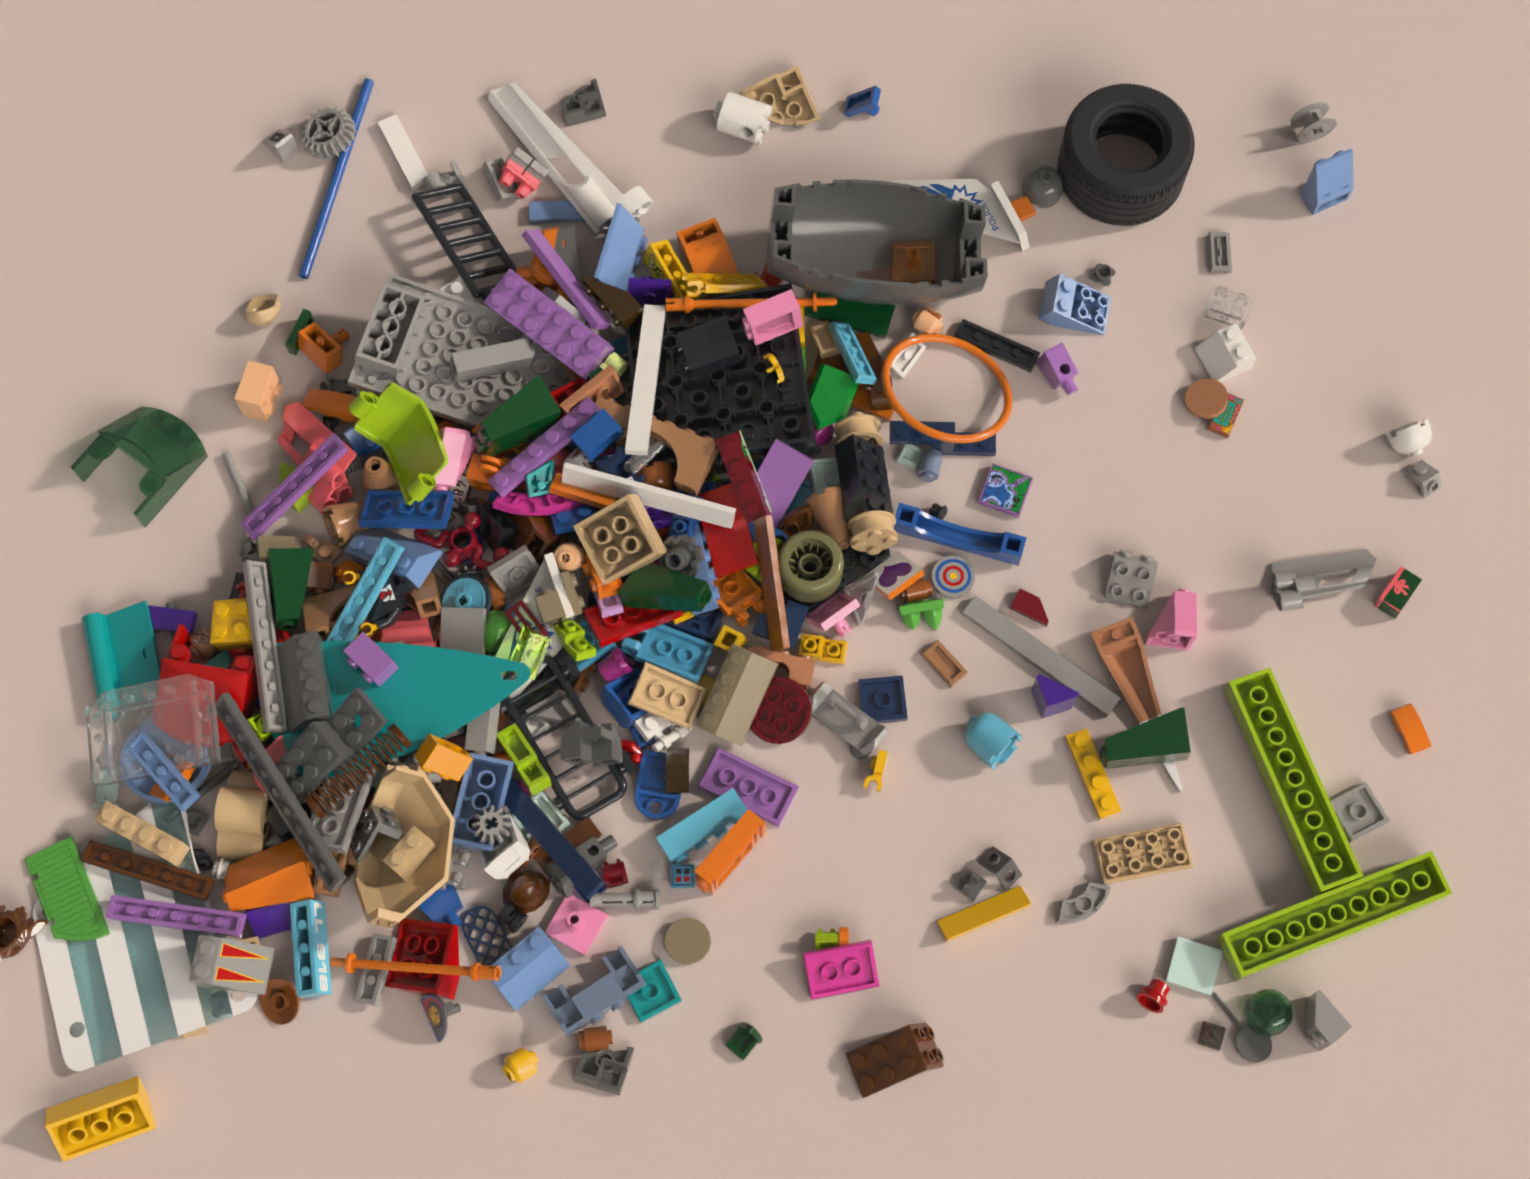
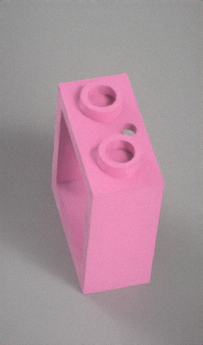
M792 289L743 309L745 316L742 318L745 327L744 331L748 340L753 339L755 346L803 327L800 306Z

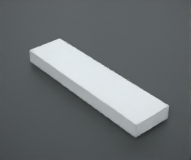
M395 114L379 121L378 126L411 189L414 190L425 185L423 179L428 173L397 115Z

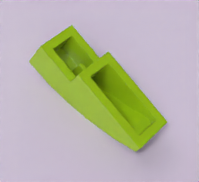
M515 723L497 733L496 737L508 759L514 762V769L531 796L552 786L549 775Z

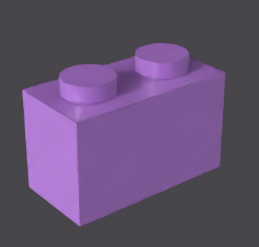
M364 632L343 650L348 656L346 661L354 669L359 667L363 671L361 676L369 684L374 681L380 687L399 668Z

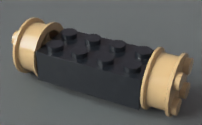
M854 412L851 416L840 420L834 427V433L839 439L834 447L845 522L848 523V529L852 532L850 539L851 547L857 551L877 555L882 550L897 544L899 539L898 533L894 530L896 518L893 515L882 447L884 440L882 435L879 434L881 422L877 417L866 415L862 412Z

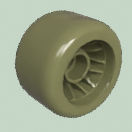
M809 530L792 535L781 546L778 553L782 588L789 596L798 601L812 603L828 598L837 590L843 576L844 559L842 551L834 539L822 532ZM811 567L815 569V571L807 572L805 571V569Z

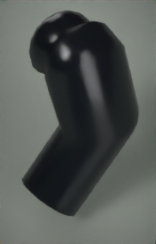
M189 849L183 860H193L191 849ZM193 849L198 868L203 871L212 867V858L204 849Z

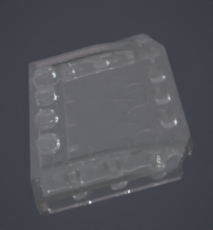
M185 674L108 690L99 695L100 698L93 704L89 703L86 706L92 785H111L151 777L126 748L141 731L149 735L179 771L212 765L221 761L215 688L212 681Z

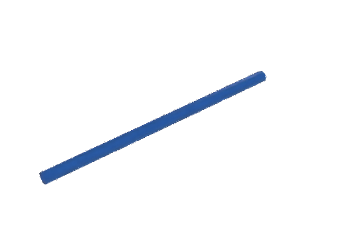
M368 78L364 79L351 117L355 124V138L374 85V81ZM355 140L350 141L351 146L345 148L346 152L342 151L339 153L298 275L303 279H309Z

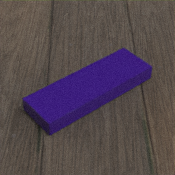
M148 605L153 629L176 632L178 625L183 624L188 633L193 635L198 613L195 611Z

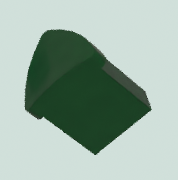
M741 1022L738 1025L739 1028L726 1043L725 1047L744 1061L757 1043L760 1044L763 1039L752 1025Z

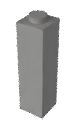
M527 338L454 352L451 353L449 363L455 382L530 367L535 354L532 345L529 346Z
M500 703L467 724L465 750L484 756L486 754H495Z

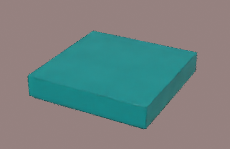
M661 959L639 970V973L646 982V986L627 997L640 1023L682 1002Z

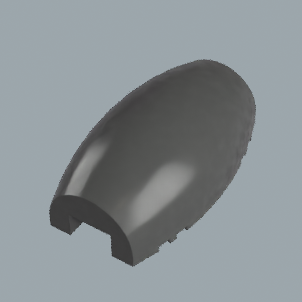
M847 179L833 180L832 183L827 184L813 181V184L808 186H801L800 183L776 187L774 189L769 221L767 270L769 274L806 290L846 301L868 304H925L982 291L988 277L987 259L981 258L980 241L986 225L985 207L962 198L959 201L946 198L947 194L942 192L939 195L928 193L927 188L886 181Z

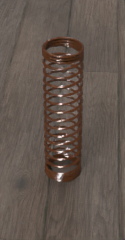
M395 723L387 727V732L393 741L383 732H381V736L386 744L378 737H375L381 750L374 743L369 742L376 756L367 747H363L369 759L358 751V756L364 765L352 756V760L359 771L350 762L346 761V765L354 777L343 766H340V769L347 780L337 771H334L342 786L334 778L328 776L337 792L326 781L322 780L331 797L320 786L316 785L317 790L326 803L313 790L310 793L316 802L309 794L303 797L304 801L321 820L327 816V812L319 800L329 810L333 811V807L324 794L336 806H339L338 801L329 788L342 801H345L337 786L348 796H351L342 780L352 790L357 791L347 774L359 786H363L352 768L367 782L368 778L359 765L372 777H374V774L364 759L376 771L380 772V769L369 753L383 767H386L374 747L389 762H392L381 744L393 756H398L386 738L403 753V749L391 732L406 749L412 746L411 742Z

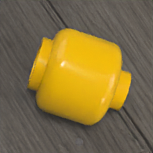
M521 1047L504 1058L502 1070L509 1081L522 1083L537 1073L536 1063L539 1060L534 1051H528Z

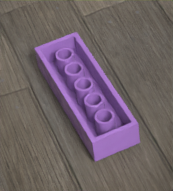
M512 269L506 272L484 301L490 309L586 382H588L587 376L592 370L595 371L604 363L614 350L606 340Z

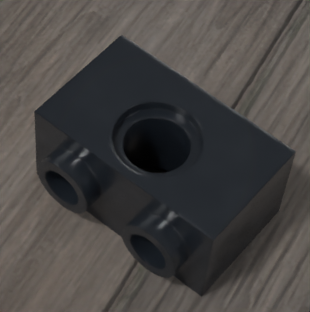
M493 502L479 503L475 513L480 516L481 522L475 528L492 551L499 547L510 550L520 529L506 512L494 509Z

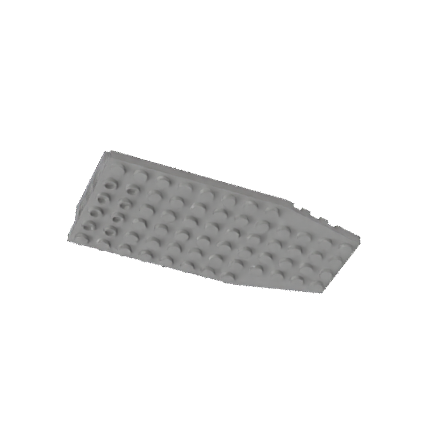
M390 273L386 283H383L358 347L355 363L347 385L366 392L370 391L379 396L387 385L393 382L420 397L426 403L431 414L474 428L536 376L540 375L550 392L570 383L571 380L555 357L489 307ZM525 338H527L529 346L532 345L535 357L532 359L530 367L455 382L449 363L451 353ZM536 437V438H534V439H532V440H529V441H527V442H525V443H530V444H532V443H533L536 439H538L539 437ZM570 441L566 446H564L568 448H576L572 441Z

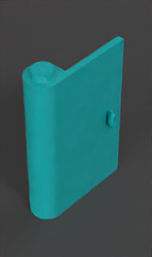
M144 600L107 615L90 613L83 616L81 621L100 718L106 720V722H115L121 716L156 704L161 666L147 601Z

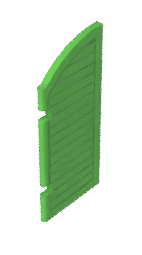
M73 836L24 859L30 876L38 875L39 879L33 881L47 921L55 920L56 924L50 926L54 940L59 938L75 942L90 941L110 934Z

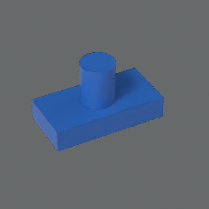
M875 85L847 96L843 114L848 118L863 112L868 113L872 117L876 116L880 110L878 102L881 89Z

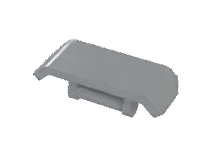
M821 682L810 695L812 716L864 755L875 749L889 731L885 726L880 725L825 682Z

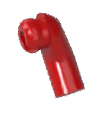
M621 739L622 751L626 750V752L631 754L630 759L634 764H640L643 751L633 741Z

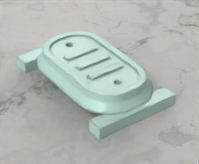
M97 768V773L100 774L98 775L96 788L97 803L93 804V808H102L106 801L119 807V803L115 802L118 798L120 779L118 773H121V768Z

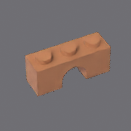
M761 645L750 646V651L778 663L777 668L786 670L789 678L800 683L806 691H810L815 669V660H812L810 656L799 655L798 657L790 655L789 652L784 650L775 652Z

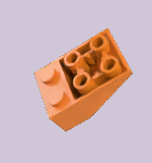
M715 218L676 232L678 248L691 273L739 274L724 234Z

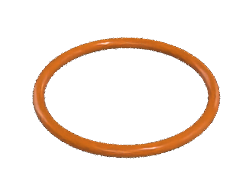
M943 334L916 335L896 344L884 359L881 382L889 404L907 424L929 437L950 443L979 442L998 433L1010 417L1013 402L1012 392L1005 374L989 355L967 341ZM924 342L945 343L973 354L990 368L1001 385L1004 407L1000 418L990 428L970 435L949 434L924 425L902 407L893 393L890 383V368L895 357L907 347Z

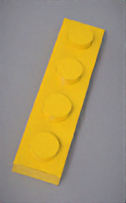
M1087 728L1066 735V742L1099 820L1120 813L1122 810Z

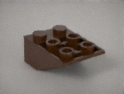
M506 512L520 529L511 547L513 552L526 545L540 566L544 560V555L552 552L554 555L565 534L555 535L552 522L545 515L530 516Z

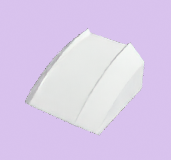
M510 813V818L506 821L512 823V828L506 829L510 833L509 837L502 834V843L496 838L493 851H478L483 870L495 879L509 878V875L525 861H529V846Z

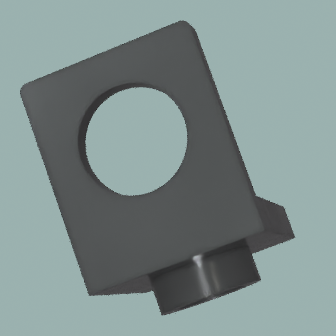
M994 846L977 861L980 866L997 877L1005 890H1008L1022 876L1013 859ZM1009 870H1013L1012 878L1005 881L1006 873Z

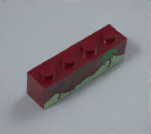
M741 430L715 440L747 523L772 513Z

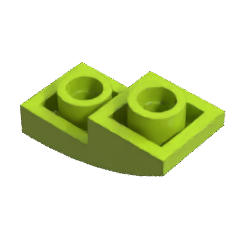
M574 620L554 625V630L559 640L576 662L596 656V648L585 639V630Z

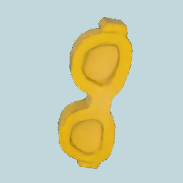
M770 353L763 356L772 365V367L766 369L767 373L775 370L779 378L777 383L783 382L782 368L775 356Z

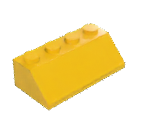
M139 1076L46 1108L45 1127L63 1162L156 1129L148 1094Z

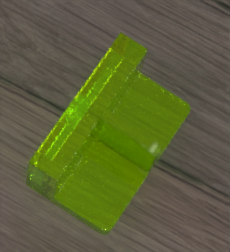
M524 626L510 660L526 664L531 672L529 679L535 680L551 638L532 631L528 626Z

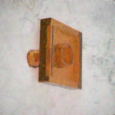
M935 241L893 242V282H909L911 284H917L918 282L935 283Z

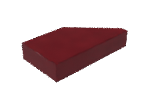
M1019 589L1010 610L1047 627L1049 620L1040 598Z

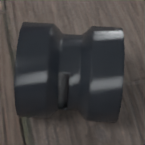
M509 901L501 909L496 920L501 924H506L508 929L515 934L526 922L528 915L523 911H518L516 905Z

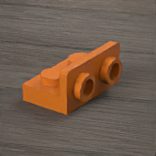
M585 554V563L582 564V569L585 577H590L589 585L591 591H596L599 600L617 595L623 585L621 578L603 586L588 555Z

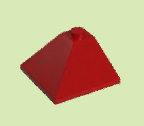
M402 919L400 921L396 934L398 940L392 961L459 966L457 925L412 919ZM388 971L384 987L425 996L427 994H434L441 999L454 1000L460 976Z

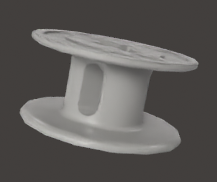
M1317 102L1310 104L1292 116L1290 120L1292 126H1304V129L1297 137L1299 142L1308 143L1316 141L1329 134L1336 127L1337 122L1335 119H1323V116L1330 108L1328 103Z

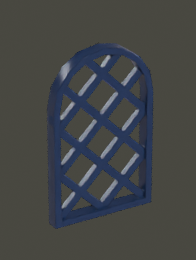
M476 906L464 915L462 930L477 962H480L478 954L484 956L482 965H485L487 958L493 959V961L486 964L491 966L501 958L502 950L508 952L512 949V946L501 923L497 920L489 919L491 913L495 918L497 917L494 911L486 906ZM480 909L488 910L486 918L479 916ZM468 915L474 917L472 925L465 923ZM477 918L485 920L483 928L475 926ZM488 922L496 924L493 932L485 930ZM498 926L500 927L503 935L496 933ZM465 927L470 928L468 936L466 934ZM473 929L481 931L479 939L471 937ZM484 932L492 935L489 943L482 941ZM495 936L503 938L500 946L492 944ZM470 940L477 942L475 950ZM505 940L507 941L510 949L503 947ZM480 943L488 946L485 954L478 952ZM491 947L499 949L496 957L488 955Z

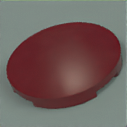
M773 677L751 724L750 729L760 739L773 744H785L799 738L808 728L812 718V703L805 688L791 678Z

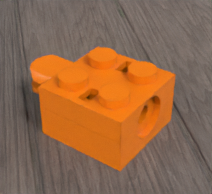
M473 453L466 479L472 489L488 493L490 491L496 492L487 480L512 459L506 457L497 459L482 455V453Z

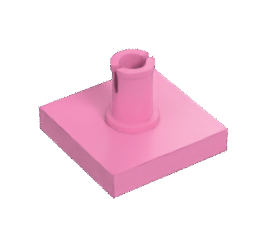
M839 591L808 613L806 620L809 624L823 631L834 626L839 637L847 635L845 631L847 633L851 631L844 617L860 607V604L856 598Z
M571 895L569 898H564L544 933L586 956L608 918V914L595 907L589 908L588 903Z

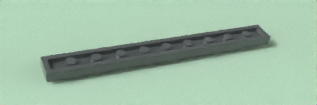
M229 692L221 694L213 709L328 891L338 890L346 879L343 869L338 865L331 850L324 843L318 830L310 821L306 811L303 810L295 794L284 780L283 775L275 766L271 756L268 755L248 720L240 711L237 703Z

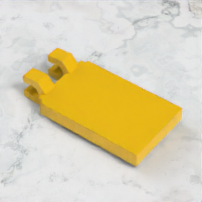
M682 273L680 274V279L686 280V285L679 284V289L685 291L686 296L698 297L702 292L734 293L765 288L768 285L756 274Z

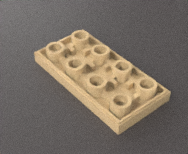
M1182 823L1093 839L1092 841L1103 885L1186 870L1193 867Z

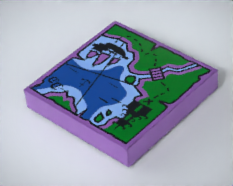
M992 463L978 504L1019 518L1033 477Z

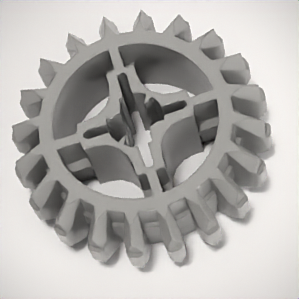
M325 106L323 111L318 109L315 115L311 114L310 119H305L307 125L302 126L303 132L300 133L301 141L309 153L316 158L320 157L325 160L328 157L332 160L334 155L339 157L340 152H346L345 148L351 146L350 141L355 140L354 134L356 130L354 121L349 113L340 107L332 106L329 109Z

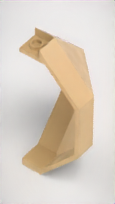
M419 763L410 769L405 765L393 766L387 764L371 804L380 808L386 806L392 809L398 821L403 817L428 836L437 847L405 882L371 853L386 836L383 833H377L361 862L357 861L354 885L366 921L369 924L386 928L392 927L448 881L455 818Z

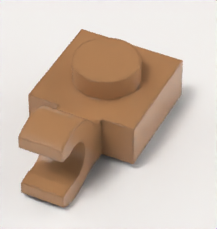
M307 533L302 539L308 548H313L312 558L318 562L334 564L343 553L341 549L325 538L320 543Z

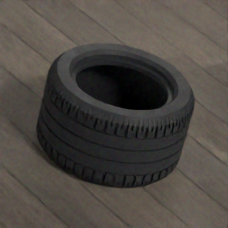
M1121 83L1109 85L1092 92L1079 102L1066 123L1057 163V169L1063 181L1064 193L1078 210L1088 217L1094 218L1096 221L1099 220V222L1115 226H1134L1135 224H1143L1159 217L1179 197L1191 166L1195 150L1192 126L1185 112L1174 100L1151 87ZM1113 134L1130 135L1147 143L1154 150L1158 158L1151 165L1142 169L1127 170L1118 168L1104 159L1098 150L1096 140Z

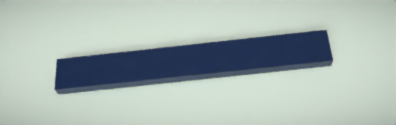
M511 775L504 804L579 891L590 900L606 882Z

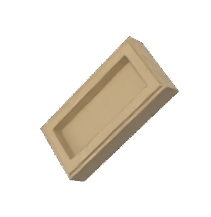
M828 320L808 326L810 336L821 359L841 354L828 328L830 325Z

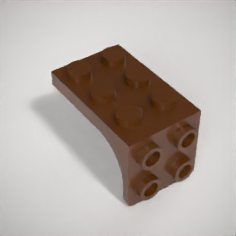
M927 1023L909 1024L845 1053L862 1098H867L909 1078L944 1066L943 1054L937 1048L934 1041V1032Z

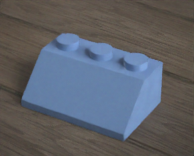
M537 927L491 965L501 967L499 981H491L513 1009L517 1011L567 970L570 965L543 930Z

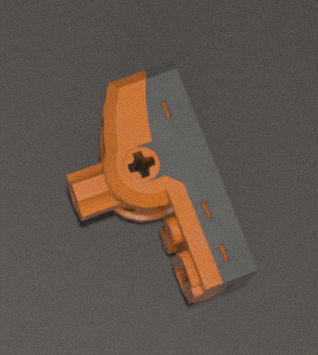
M573 225L542 229L541 233L583 286ZM535 253L531 266L516 268L517 274L542 292L545 287H548L576 308ZM586 321L584 325L591 329V326Z

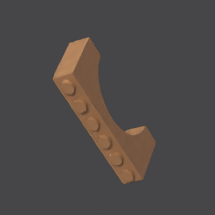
M598 396L595 404L601 410L604 408L621 426L624 435L619 439L627 437L631 406L625 405L624 407L612 398L606 397L604 399ZM653 415L650 438L665 444L676 456L677 474L674 482L677 489L697 496L719 452L716 441L708 436H698L688 428L680 429L670 421L665 420L662 422L657 420Z
M433 569L419 589L413 587V592L405 595L407 606L415 609L421 619L441 614L442 606ZM356 585L304 598L303 613L306 632L316 630L323 641H326Z

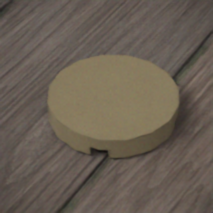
M693 918L677 920L669 927L665 936V946L670 957L676 962L685 965L697 963L704 959L711 945L708 929L702 922Z

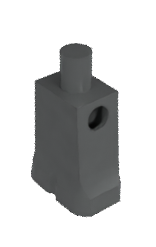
M612 835L607 836L600 842L595 837H592L576 849L592 868L597 870L606 862L607 853L617 847L618 844ZM554 861L546 865L547 878L561 896L569 898L572 895L573 882Z

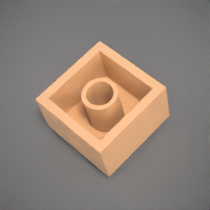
M248 361L234 398L243 416L268 422L270 415L274 414L276 409L275 402L277 396L279 397L282 393L283 385L273 366Z

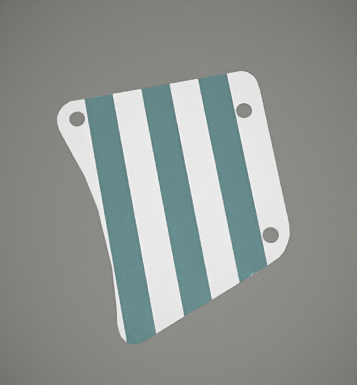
M151 802L135 815L189 846L190 849L179 865V868L200 874L193 853L186 811H180L174 802L167 804ZM114 832L101 842L172 865ZM86 863L83 864L110 934L90 941L75 942L59 938L54 940L50 926L56 923L52 919L36 935L65 1064L74 1071L81 1072L246 1012L254 1005L258 994L246 993L242 1001L235 1002L231 998L232 991L197 987L188 982L199 935L226 938V936L109 920L106 918L111 895L212 909L209 899L205 902ZM37 897L33 908L34 922L36 920H47L43 915V908L39 897ZM75 1022H82L85 1026V1031L80 1037H73L70 1034V1027Z

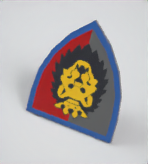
M427 994L421 999V1003L438 1043H441L447 1033V1017L461 1012V1007L459 1003L447 1002L445 1004L436 995Z

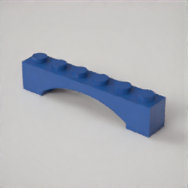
M899 503L895 515L896 524L894 525V530L897 533L1019 566L1027 537L1006 531L1005 533H996L963 527L941 520L921 511L920 508Z

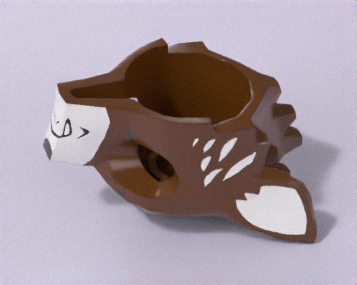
M1 905L0 962L2 959L19 954L28 941L37 935L48 921L36 920L34 922L32 917L26 920L27 913L25 912V907L21 906L20 908L17 907L14 911L7 910L5 912L6 906Z

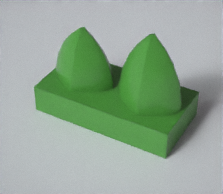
M940 597L897 605L898 614L901 615L903 622L911 630L917 627L920 621V612H923L927 624L936 631L941 623L944 602Z

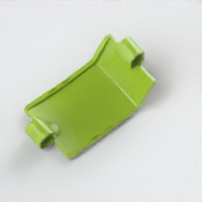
M390 382L379 396L370 391H361L348 407L350 412L359 418L354 424V429L382 446L395 472L405 503L411 506L415 500L423 501L436 486V476L449 461L442 436L426 403L420 397L393 382Z

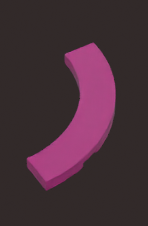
M513 491L504 498L498 495L493 502L494 509L530 516L556 514L584 505V503L552 493L545 494V496L528 497V494Z

